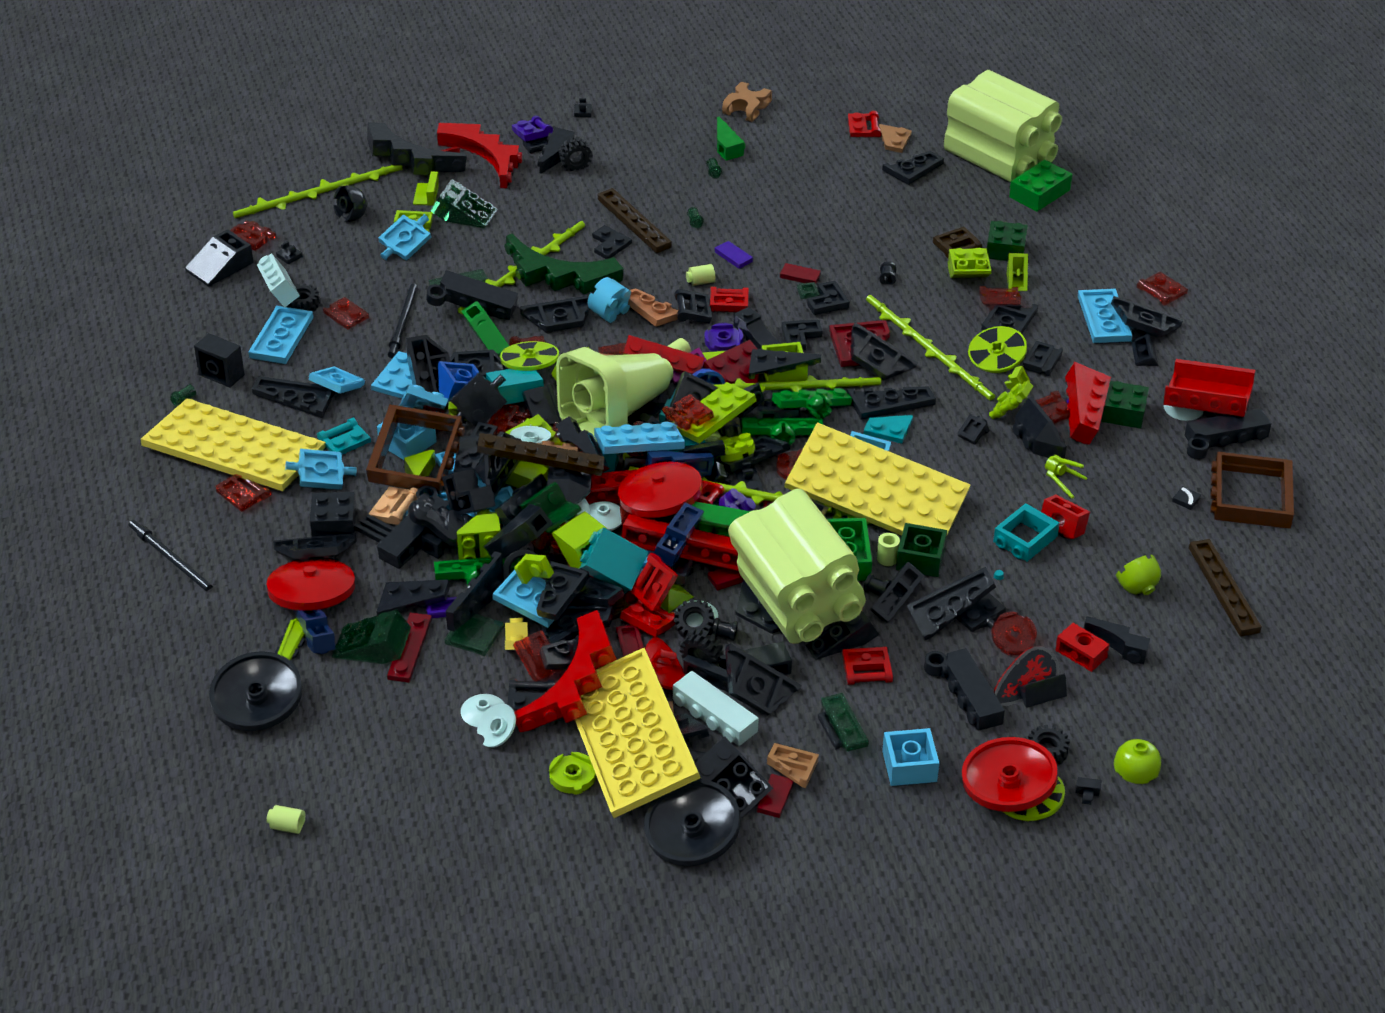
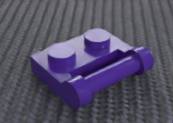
M533 116L529 121L521 120L517 124H513L512 130L526 142L546 137L549 133L552 134L553 127L542 122L539 116Z

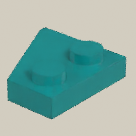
M913 416L869 418L863 434L902 444L913 421Z

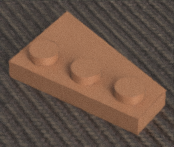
M636 288L630 290L631 295L628 305L657 327L678 319V310L671 308L672 304L655 301L654 296Z

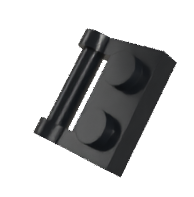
M683 289L675 291L674 296L678 304L677 318L679 321L689 319L710 324L712 313L709 294ZM685 300H689L690 310L686 309Z
M510 678L507 705L514 712L529 705L545 693L516 692V690L548 691L555 685V680L548 679V682L517 681V679Z

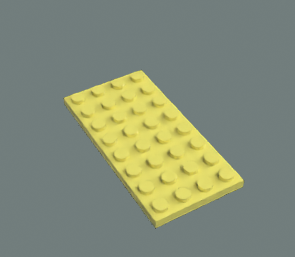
M188 398L141 438V446L283 491L299 476L296 470H285L286 461L298 462L300 449L323 451L326 447L324 441Z
M817 422L784 487L789 490L802 489L811 499L857 518H866L867 522L902 536L905 523L947 530L948 535L970 489V484Z
M645 648L596 669L602 687L581 695L587 715L577 718L575 721L613 818L700 779V774Z

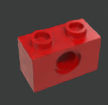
M1056 494L1044 499L1041 512L1060 522L1058 532L1068 539H1074L1085 534L1090 511Z
M1072 623L1057 636L1055 650L1092 672L1107 658L1110 644L1077 624Z

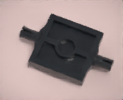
M478 372L450 398V401L458 409L459 414L456 416H461L462 421L464 419L470 421L475 427L478 422L485 423L507 403V400L498 390V387L506 379L500 374L491 382Z
M988 593L956 619L971 632L988 626L997 634L1003 628L995 621L1006 614V607Z

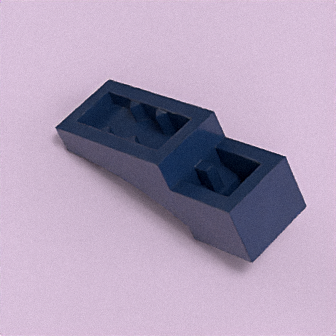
M668 450L647 451L645 466L660 462H680L694 467L701 476L712 475L714 457L711 453H680Z
M684 503L667 526L664 536L655 547L654 554L658 555L665 564L673 567L681 556L696 526L703 518L704 511Z
M321 609L308 611L293 610L304 631L307 645L313 653L325 654L330 650H335L334 632L328 626L327 616Z

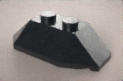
M427 335L406 338L407 361L412 385H419L430 393H440L438 363L439 361L451 362L449 352Z
M1032 396L1023 399L1015 417V424L1013 425L1014 434L1023 440L1024 447L1026 449L1029 448L1033 454L1047 458L1057 455L1065 459L1067 446L1064 441H1061L1060 434L1052 420Z
M501 431L497 435L500 437L521 440L519 438H515L514 436ZM484 454L478 465L474 468L479 488L491 485L492 492L496 497L520 460Z
M549 466L547 486L553 482L558 483L566 500L578 504L591 493L593 474Z

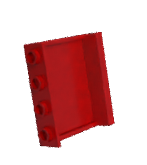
M1176 359L1172 379L1169 386L1165 387L1163 405L1245 417L1254 386L1256 370Z

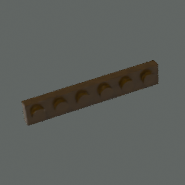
M611 188L597 194L598 200L655 253L672 248V241L616 190Z
M480 433L476 451L478 453L602 476L604 456L492 434Z
M1205 539L1190 542L1189 550L1239 636L1261 633L1262 626L1211 540Z

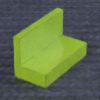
M431 171L428 183H417L413 205L435 206L439 187L438 172Z

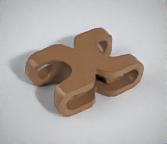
M740 82L735 88L736 93H731L724 99L722 113L730 115L734 111H745L746 120L753 122L759 116V110L757 109L766 108L772 101V90L764 88L761 91L748 90V83Z

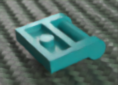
M354 417L348 419L344 424L317 433V438L325 442L326 448L329 451L341 452V455L371 442V437L358 425ZM352 429L351 431H349V432H347V433H345V434H342V435H340V436H338V437H335V438H333V439H331V440L329 439V438H332V437H334V436H336V435H339V434H341V433H343V432H346V431Z

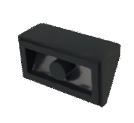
M1149 334L1131 341L1136 366H1158L1154 342Z
M722 440L688 445L682 449L683 453H711L713 457L726 455L725 444Z
M1065 673L1019 686L1025 707L1028 708L1066 697Z

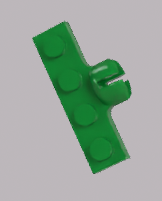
M841 388L828 391L824 389H817L816 391L799 390L798 392L783 390L780 393H773L772 401L779 408H807L812 416L820 419V417L826 418L830 415L832 409L829 406L851 405L852 397Z
M742 418V434L750 433L751 436L768 435L771 438L788 442L789 446H791L795 442V436H810L817 422L823 424V419Z
M491 557L434 562L435 580L466 579L468 586L472 578L477 579L481 574V567L485 563L489 564L492 559ZM521 558L516 559L512 563L510 568L511 573L515 570L514 567L518 564Z

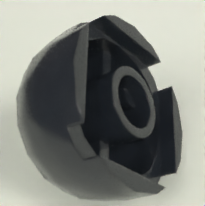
M350 185L339 186L334 194V199H337V205H334L335 214L340 218L343 216V213L350 212L347 218L344 217L346 219L344 222L360 219L368 205L362 190Z

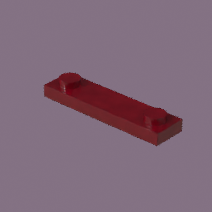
M410 612L387 674L388 680L410 683L432 621L431 615Z

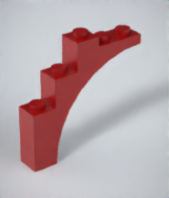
M439 123L438 146L459 147L481 156L492 164L498 172L500 188L508 187V183L512 182L514 168H518L519 163H522L523 154L519 152V145H503V142H500V135L484 134V131H481V124Z
M598 610L577 618L579 627L578 646L572 662L558 682L544 695L529 705L515 711L516 725L520 732L532 730L562 717L567 723L587 715L581 695L601 688L602 685L596 669L617 660Z

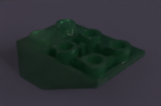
M453 179L446 186L431 209V212L446 222L485 228L497 211V208L490 202L485 201Z
M397 609L383 612L380 615L365 618L355 623H348L341 630L332 658L377 664L398 660L401 658L411 626Z

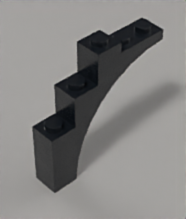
M368 122L367 140L372 156H390L392 165H410L413 175H430L431 171H465L466 153L439 151L412 144L395 135L387 127L386 123Z

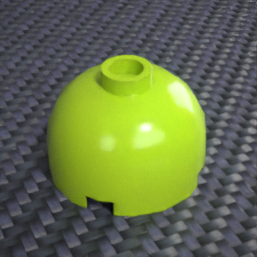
M1146 555L1126 564L1124 566L1125 571L1122 574L1120 571L1117 572L1116 578L1126 591L1132 594L1143 593V595H1148L1155 591V586L1161 578V569L1153 555H1150V559Z
M1142 739L1128 740L1117 750L1114 758V769L1128 782L1135 784L1149 783V781L1154 778L1156 779L1161 769L1160 753L1149 741Z

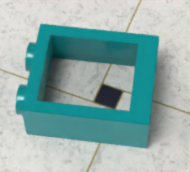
M1025 503L995 528L993 542L999 548H1004L1011 552L1016 558H1021L1028 562L1058 537L1060 522ZM1020 523H1023L1039 532V534L1027 543L1010 533V531Z

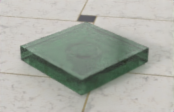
M475 614L455 632L450 631L444 642L446 645L485 656L504 628V622Z

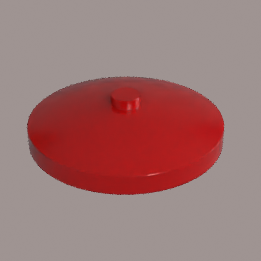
M680 462L650 464L630 473L621 482L618 489L620 504L628 513L639 517L656 518L676 514L684 503L692 505L701 496L703 491L702 478L700 473L688 464Z
M312 558L307 561L296 560L280 566L267 579L269 598L277 605L293 610L308 611L334 606L346 600L355 589V575L352 569L346 564L332 559Z
M1003 737L987 741L969 753L963 763L962 780L967 794L981 806L996 811L1016 812L1030 809L1045 801L1053 793L1057 785L1058 770L1053 755L1044 746L1025 738Z

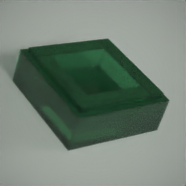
M815 282L797 284L796 288L800 299L819 296Z

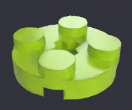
M743 433L730 438L726 436L719 438L725 444L726 455L719 456L723 462L743 459V454L748 452L751 455L755 451L754 440L751 438L750 433Z
M571 752V755L565 757L564 754H561L549 766L550 783L557 790L564 793L581 794L589 789L596 780V773L589 756L580 752ZM573 771H577V774H575V775H570V774L568 773V772H571V773H572Z

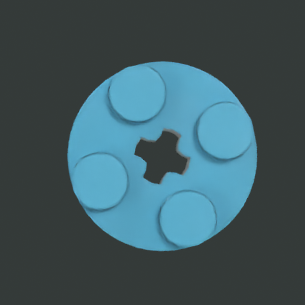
M609 277L603 278L595 285L596 291L594 294L590 293L588 298L589 309L609 323L613 322L618 314L628 312L630 308L628 302L631 295L629 289Z

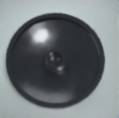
M259 651L243 654L226 663L214 676L210 685L209 697L215 715L225 725L242 731H259L281 723L294 712L301 700L303 686L298 669L289 659L277 653Z
M702 779L693 781L653 800L647 809L644 820L645 834L652 850L666 862L679 866H698L719 858L733 845L741 825L739 808L733 795L723 786Z

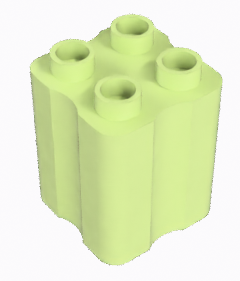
M986 70L978 75L973 82L968 85H962L951 94L948 100V126L945 133L944 149L1011 182L1041 161L1052 162L1055 159L1058 146L1054 144V133L1057 132L1062 122V116L1058 114L1059 103L991 70Z
M794 489L778 497L769 506L760 510H753L735 519L730 524L728 532L731 544L738 552L736 562L740 575L790 643L796 644L802 641H813L821 635L825 626L837 621H851L861 613L866 600L863 587L857 581L859 572L857 558L804 490Z

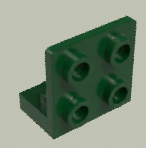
M556 482L551 483L520 504L522 510L529 504L542 508L553 523L544 531L546 533L554 532L560 528L562 523L570 521L582 510L579 505L566 500Z

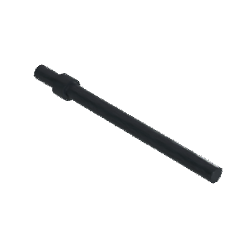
M411 284L394 336L390 339V349L388 352V357L393 358L401 347V337L417 290L416 284Z
M135 520L129 522V527L137 533V536L142 541L146 540L205 591L213 588L207 580L154 537L152 531L146 526H141Z

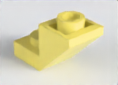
M510 618V623H505V650L528 649V622H523V618Z

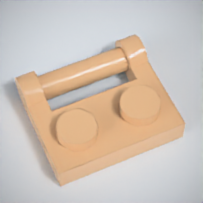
M389 486L369 512V515L385 523L398 525L403 520V515L408 510L410 503L417 500L416 492L418 489L412 487L409 490Z

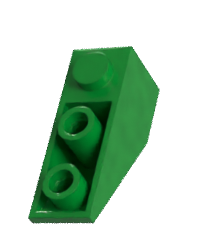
M717 117V152L725 161L744 156V149L746 148L744 140L726 122Z
M478 301L461 311L471 329L488 350H494L500 356L501 352L509 347Z

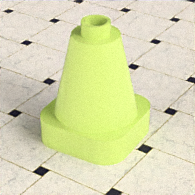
M586 347L563 353L558 357L556 363L558 411L562 420L568 416L572 417L577 421L581 431L587 430L593 436L594 428H601L602 426L619 427L628 424L629 415L668 389L673 378V368L667 359L655 353L602 355Z

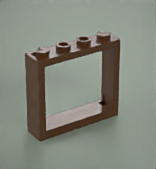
M389 404L366 469L368 482L406 489L412 487L419 489L422 486L430 485L436 488L437 494L441 495L444 487L442 477L448 475L449 470L452 471L454 454L459 452L460 437L463 438L465 433L461 416ZM398 423L452 432L437 478L382 469Z
M1217 452L1216 461L1211 463V472L1215 473L1211 475V485L1214 486L1211 488L1210 498L1214 500L1211 501L1210 512L1214 513V520L1291 529L1294 517L1292 460ZM1222 470L1281 477L1282 511L1222 504Z

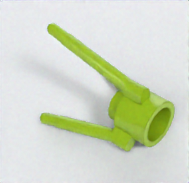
M1057 455L1049 457L1045 464V469L1048 471L1046 475L1051 477L1066 494L1074 498V495L1056 475L1061 476L1066 471L1087 480L1086 476L1068 468L1065 464L1083 468L1084 465Z

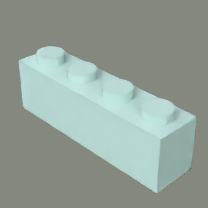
M272 253L260 259L257 266L268 288L285 308L300 296L285 268Z
M689 672L673 684L674 702L680 707L684 706L694 718L702 719L711 730H717L730 742L740 746L758 732L757 716L695 672Z

